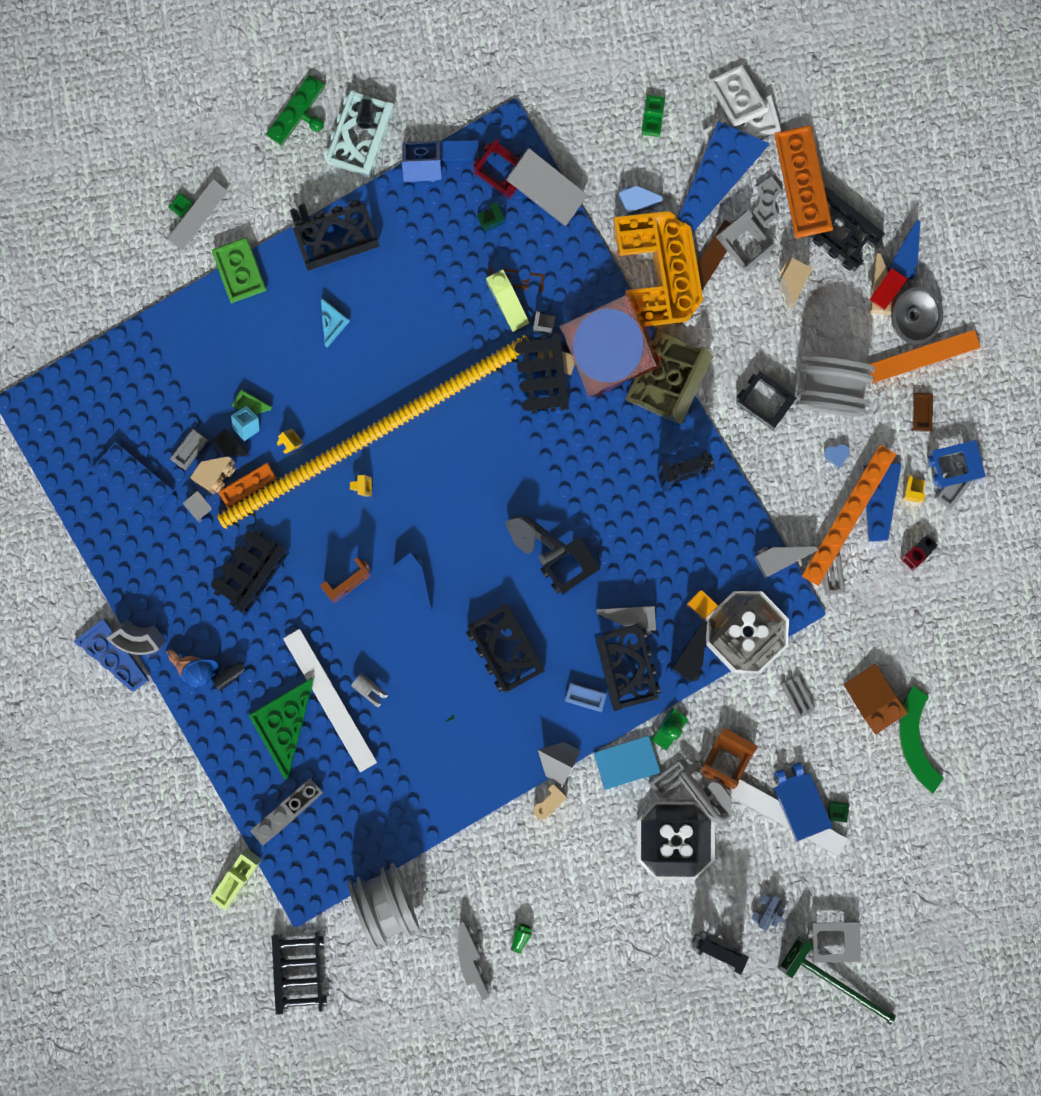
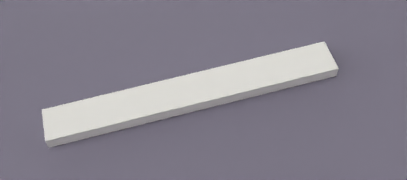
M299 629L283 638L307 680L312 677L314 678L312 690L358 770L362 772L376 764V759L302 631Z
M712 764L711 767L730 778L732 777L731 774ZM704 777L702 781L710 784L717 780H710ZM739 780V784L734 790L727 789L732 798L790 829L777 799L742 780ZM831 829L807 838L838 856L848 838Z

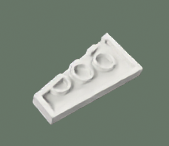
M772 95L763 99L768 112L736 127H733L729 118L720 121L756 138L781 131ZM717 123L702 132L706 148Z

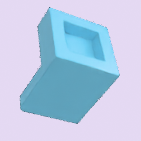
M247 406L231 415L233 430L244 441L259 432L258 417Z

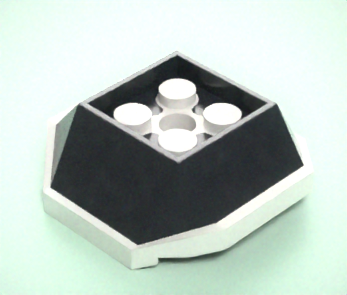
M656 801L637 820V861L658 880H695L715 861V822L706 815L696 802ZM674 835H678L681 838L679 846L671 844V838Z

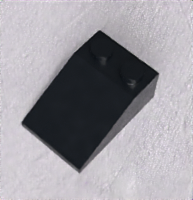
M705 620L701 622L670 670L688 683L693 682V680L695 682L698 681L703 673L701 668L704 660L708 623Z

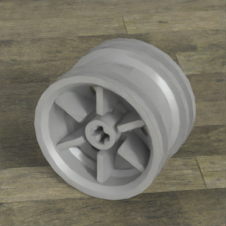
M803 357L802 362L806 365L801 367V372L806 374L807 378L805 390L797 392V397L800 398V401H796L795 406L806 410L843 416H869V411L865 409L870 406V401L865 400L864 396L866 383L874 381V377L871 376V373H874L876 369L874 366L839 358Z
M394 863L389 864V869H386L385 866L381 867L380 876L365 881L359 876L356 877L357 882H353L352 879L347 881L356 913L374 951L379 949L378 945L380 944L383 947L387 946V939L401 932L405 933L407 938L412 936V931H415L416 934L421 932L411 900Z

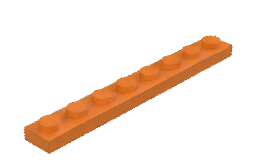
M879 445L803 573V578L817 586L820 585L897 455L896 453Z

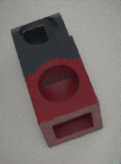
M927 534L900 559L913 571L932 553L938 544Z

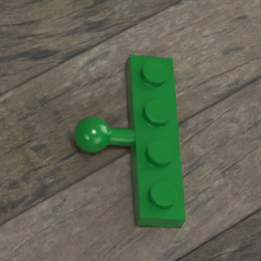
M309 74L265 135L282 147L301 120L307 122L312 131L320 132L324 128L323 120L320 117H311L307 112L324 90L325 85Z

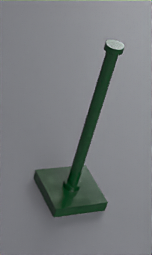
M800 936L797 937L778 967L780 971L793 978L801 965L884 1018L889 1025L894 1022L896 1018L894 1013L890 1014L805 959L813 944Z

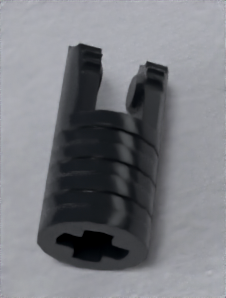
M304 203L298 206L299 213L295 208L290 210L294 224L296 220L301 218L310 219ZM310 227L305 228L302 231V237L305 240L312 239L307 233L312 234L313 229Z
M237 662L229 668L225 667L211 677L212 682L220 692L235 682V678L244 672V664Z

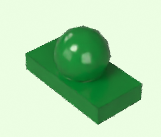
M671 708L650 740L667 751L673 741L681 737L682 728L689 719L674 708Z

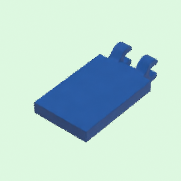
M801 762L791 766L792 772L795 775L791 778L786 779L783 769L773 773L778 783V786L774 787V791L796 842L833 827L811 774L804 775Z

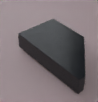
M226 428L212 440V443L225 456L248 457L250 455Z

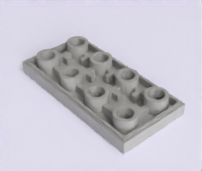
M529 148L506 178L509 183L564 226L568 224L587 197L585 192Z

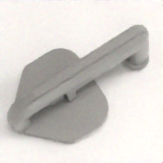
M695 761L681 770L678 774L680 781L710 819L720 824L731 819V795L724 785L714 781L702 790L691 774L694 772H700L702 768L700 761Z

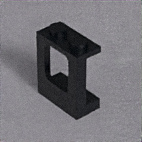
M580 537L567 544L562 554L545 565L541 564L542 568H540L545 578L550 577L552 580L551 586L556 594L561 593L562 596L601 569ZM570 553L581 566L582 572L567 583L560 584L550 570V566Z

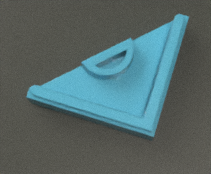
M322 298L325 347L328 348L350 320Z

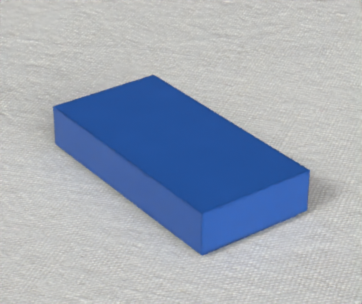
M478 140L441 141V161H476L479 157Z

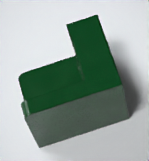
M497 202L491 204L490 209L477 214L484 232L505 224V218Z

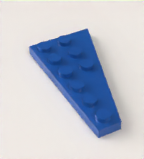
M718 121L677 219L689 225L693 233L770 143Z

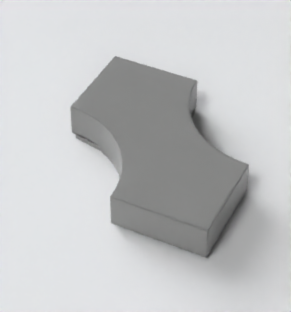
M772 175L756 186L760 199L758 206L753 210L752 214L762 228L779 217L775 202L783 190Z

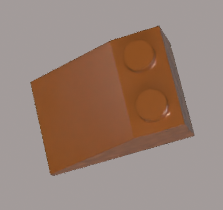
M876 663L844 684L847 692L875 735L909 712Z

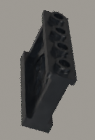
M360 199L349 202V206L343 208L342 205L333 207L331 212L325 214L324 212H318L313 215V218L308 220L306 218L298 219L292 225L307 271L380 247L365 201H360ZM355 211L363 215V220L357 227L354 224L357 222L358 217L355 219L350 218L351 213ZM345 214V220L338 217ZM323 222L320 228H318L316 224ZM331 223L350 230L343 237L342 248L340 249L331 241L322 240L324 233ZM366 223L368 225L372 237L369 239H366L364 234L360 231V229L363 228L366 225ZM310 227L313 229V233H307V235L315 238L314 241H307L302 237V231L305 228ZM354 234L355 236L351 238H353L355 242L353 244H349L347 242V239L349 236ZM322 244L329 245L331 247V250L329 252H324L325 246H320ZM304 245H314L313 258H308Z
M508 603L467 625L469 630L466 631V634L470 641L475 640L478 645L475 650L480 659L482 657L485 658L487 664L484 666L489 675L494 674L497 679L494 684L499 692L503 691L506 694L545 672ZM502 612L505 615L496 626L488 621ZM481 625H488L493 629L492 634L490 631L484 630L487 634L485 638L479 637L477 631ZM503 629L505 632L507 629H511L512 635L507 637L501 633V630ZM498 635L506 641L519 640L520 644L513 651V662L494 656ZM481 643H489L487 653ZM519 651L524 652L525 657H519L520 662H517V653ZM492 662L499 666H502L499 669L498 673L495 667L493 666ZM535 668L536 671L520 679V669ZM512 669H516L517 676L515 681L512 683L505 682L502 674L508 672L509 677H511Z
M636 623L623 628L594 634L613 711L659 700L658 694L661 693L659 683L654 681L653 676L656 675L654 664H650L649 657H652L650 646L645 644L644 639H647L645 627L641 628L640 623ZM628 634L636 635L637 643L633 645L631 644V639H629L627 646L623 645L625 636ZM620 636L619 644L605 643L604 641ZM640 647L642 649L643 657L638 652H636ZM616 651H618V659L615 661L611 660L610 656L612 654L617 656ZM623 653L639 662L638 669L631 680L620 672H612V669L617 667L622 661ZM645 669L647 670L648 677L643 676ZM618 678H623L627 684L624 685L622 681L621 685H617L616 681ZM647 683L649 691L645 695H640L634 690L636 685L640 690H644L641 685ZM630 691L635 696L634 698L619 701V698L625 696Z
M701 931L699 934L695 933L691 941L692 949L701 956L702 953L710 955L728 964L727 966L734 972L742 974L749 959V956L737 948L732 951L709 940V937Z

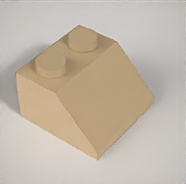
M794 258L791 259L790 263L786 261L779 274L782 277L780 285L787 306L792 309L813 269Z

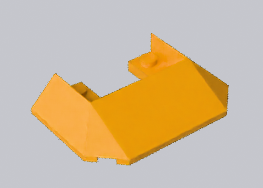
M670 211L614 217L613 242H617L619 256L652 252L658 287L626 290L625 297L628 309L626 314L636 322L638 327L687 322L703 301L691 227L678 220Z

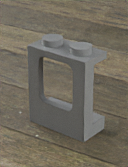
M749 210L742 213L716 235V238L743 272L749 269L753 271L760 265L758 261L763 257L764 259L770 257L774 253L773 249L777 246L775 243L771 244L751 219L753 215ZM745 231H749L762 247V252L750 262L745 261L733 245V241Z
M811 922V927H808L807 933L808 938H811V944H813L808 953V957L812 958V962H861L860 922ZM819 931H843L844 953L819 954L817 933Z

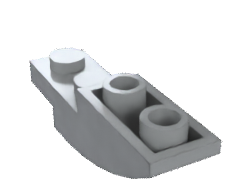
M310 778L250 832L264 846L323 792Z
M463 921L460 923L458 932V956L462 974L467 986L475 983L482 1000L490 997L489 992L492 990L488 981H483L480 975L483 974L479 962L476 964L474 962L480 958L479 953L482 950L478 941L474 942L471 937L474 933L470 924L466 925Z

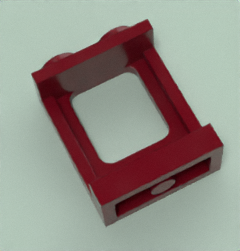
M495 139L493 143L489 142L485 147V155L482 158L478 157L474 162L473 167L475 168L473 173L505 197L511 199L517 188L506 179L502 183L497 181L482 169L492 153H497L511 163L513 167L520 160L498 144L499 141Z

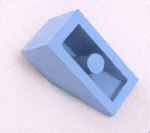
M639 186L624 187L618 196L626 216L635 215L662 204L663 200L662 196Z

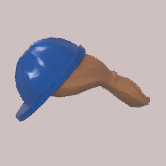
M172 649L166 652L169 660L177 667L183 681L192 687H202L208 684L211 677L218 670V663L214 659H200L195 656L180 658Z

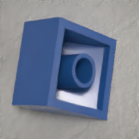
M440 141L402 143L403 182L415 183L418 181L434 182L441 180Z

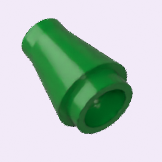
M518 923L515 926L511 946L513 952L522 953L523 948L533 935L532 927L524 923Z

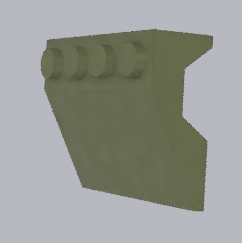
M657 332L625 400L665 419L682 424L712 361L713 355L705 347L697 348L675 337Z

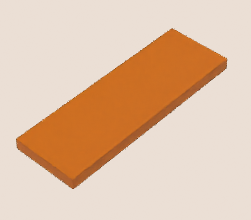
M811 125L774 133L795 238L832 231L833 227Z

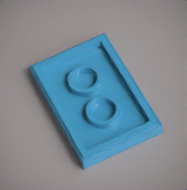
M649 736L593 753L605 790L660 773Z

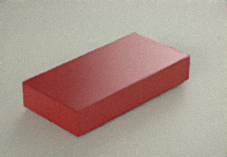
M891 268L869 300L885 311L907 278Z

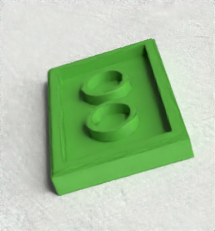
M247 237L211 250L231 304L267 291Z

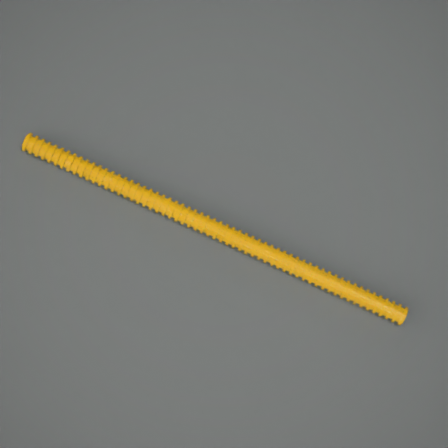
M517 338L516 342L512 341L511 345L507 344V347H502V350H497L495 354L491 353L490 357L486 356L485 360L481 359L480 363L476 362L475 366L471 365L470 369L466 368V371H461L454 378L450 377L449 381L445 380L444 384L440 383L439 387L435 386L434 390L430 389L429 393L425 392L423 396L420 395L413 402L409 401L408 405L404 404L403 408L399 407L398 411L394 410V413H389L388 417L384 416L377 423H372V426L368 425L367 429L363 428L362 432L358 431L357 435L353 434L352 438H347V441H341L342 443L340 445L339 443L336 444L335 448L332 446L331 450L327 449L326 453L322 452L321 456H316V459H310L311 462H305L306 465H300V468H295L294 472L291 470L290 474H285V477H280L278 481L274 480L275 483H269L270 486H264L263 490L259 489V492H254L253 496L249 495V498H244L242 502L238 501L237 505L233 504L232 508L228 507V510H223L222 514L218 513L217 518L223 528L227 529L228 525L232 526L233 522L237 523L238 519H243V516H249L248 513H254V510H259L260 506L263 508L264 504L268 505L269 501H274V498H280L279 495H285L284 492H290L289 489H295V486H300L301 482L305 483V480H310V477L316 476L315 474H321L322 470L326 471L327 467L331 468L332 464L336 465V462H341L342 458L346 459V456H351L358 449L362 450L363 446L367 447L368 443L372 444L373 440L377 441L378 437H383V434L387 435L394 428H399L400 424L403 426L404 422L408 423L409 419L413 420L414 416L418 417L419 413H424V410H430L429 408L435 407L436 403L437 405L440 404L441 400L444 402L445 398L449 399L450 395L454 396L455 392H460V389H466L465 386H471L472 382L476 383V380H481L482 376L485 378L486 374L490 375L491 371L495 372L496 368H501V365H507L506 362H512L511 359H517L518 355L522 356V354H518L514 350L515 345L522 342V338Z

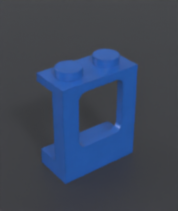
M976 440L932 450L929 452V456H927L928 465L930 468L932 467L934 473L932 481L938 490L973 480H981L986 477ZM958 452L963 453L968 472L947 479L943 478L938 458Z

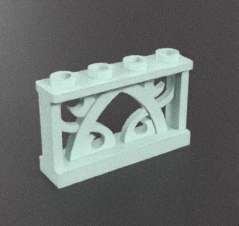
M351 90L350 94H346L343 105L345 108L343 113L340 112L338 115L337 123L339 125L337 130L334 129L332 132L331 140L333 142L331 147H327L324 158H326L328 165H333L370 179L395 108L392 103L383 102ZM362 99H369L372 101V106L384 110L383 112H373L374 123L377 124V128L367 129L374 139L362 141L355 148L348 133L352 127L357 125L356 118L358 112H354L352 108L355 103L361 102ZM343 136L344 142L339 143L341 137ZM361 147H369L368 152H364L363 149L361 150V152H359ZM338 149H344V153L341 156L347 155L349 151L351 156L346 160H339L336 157ZM355 157L364 167L361 168L349 163Z

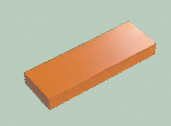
M265 463L222 489L219 495L227 508H231L233 504H238V501H242L244 498L277 480V477L269 464Z

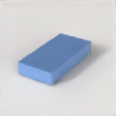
M570 683L565 702L602 712L607 693Z

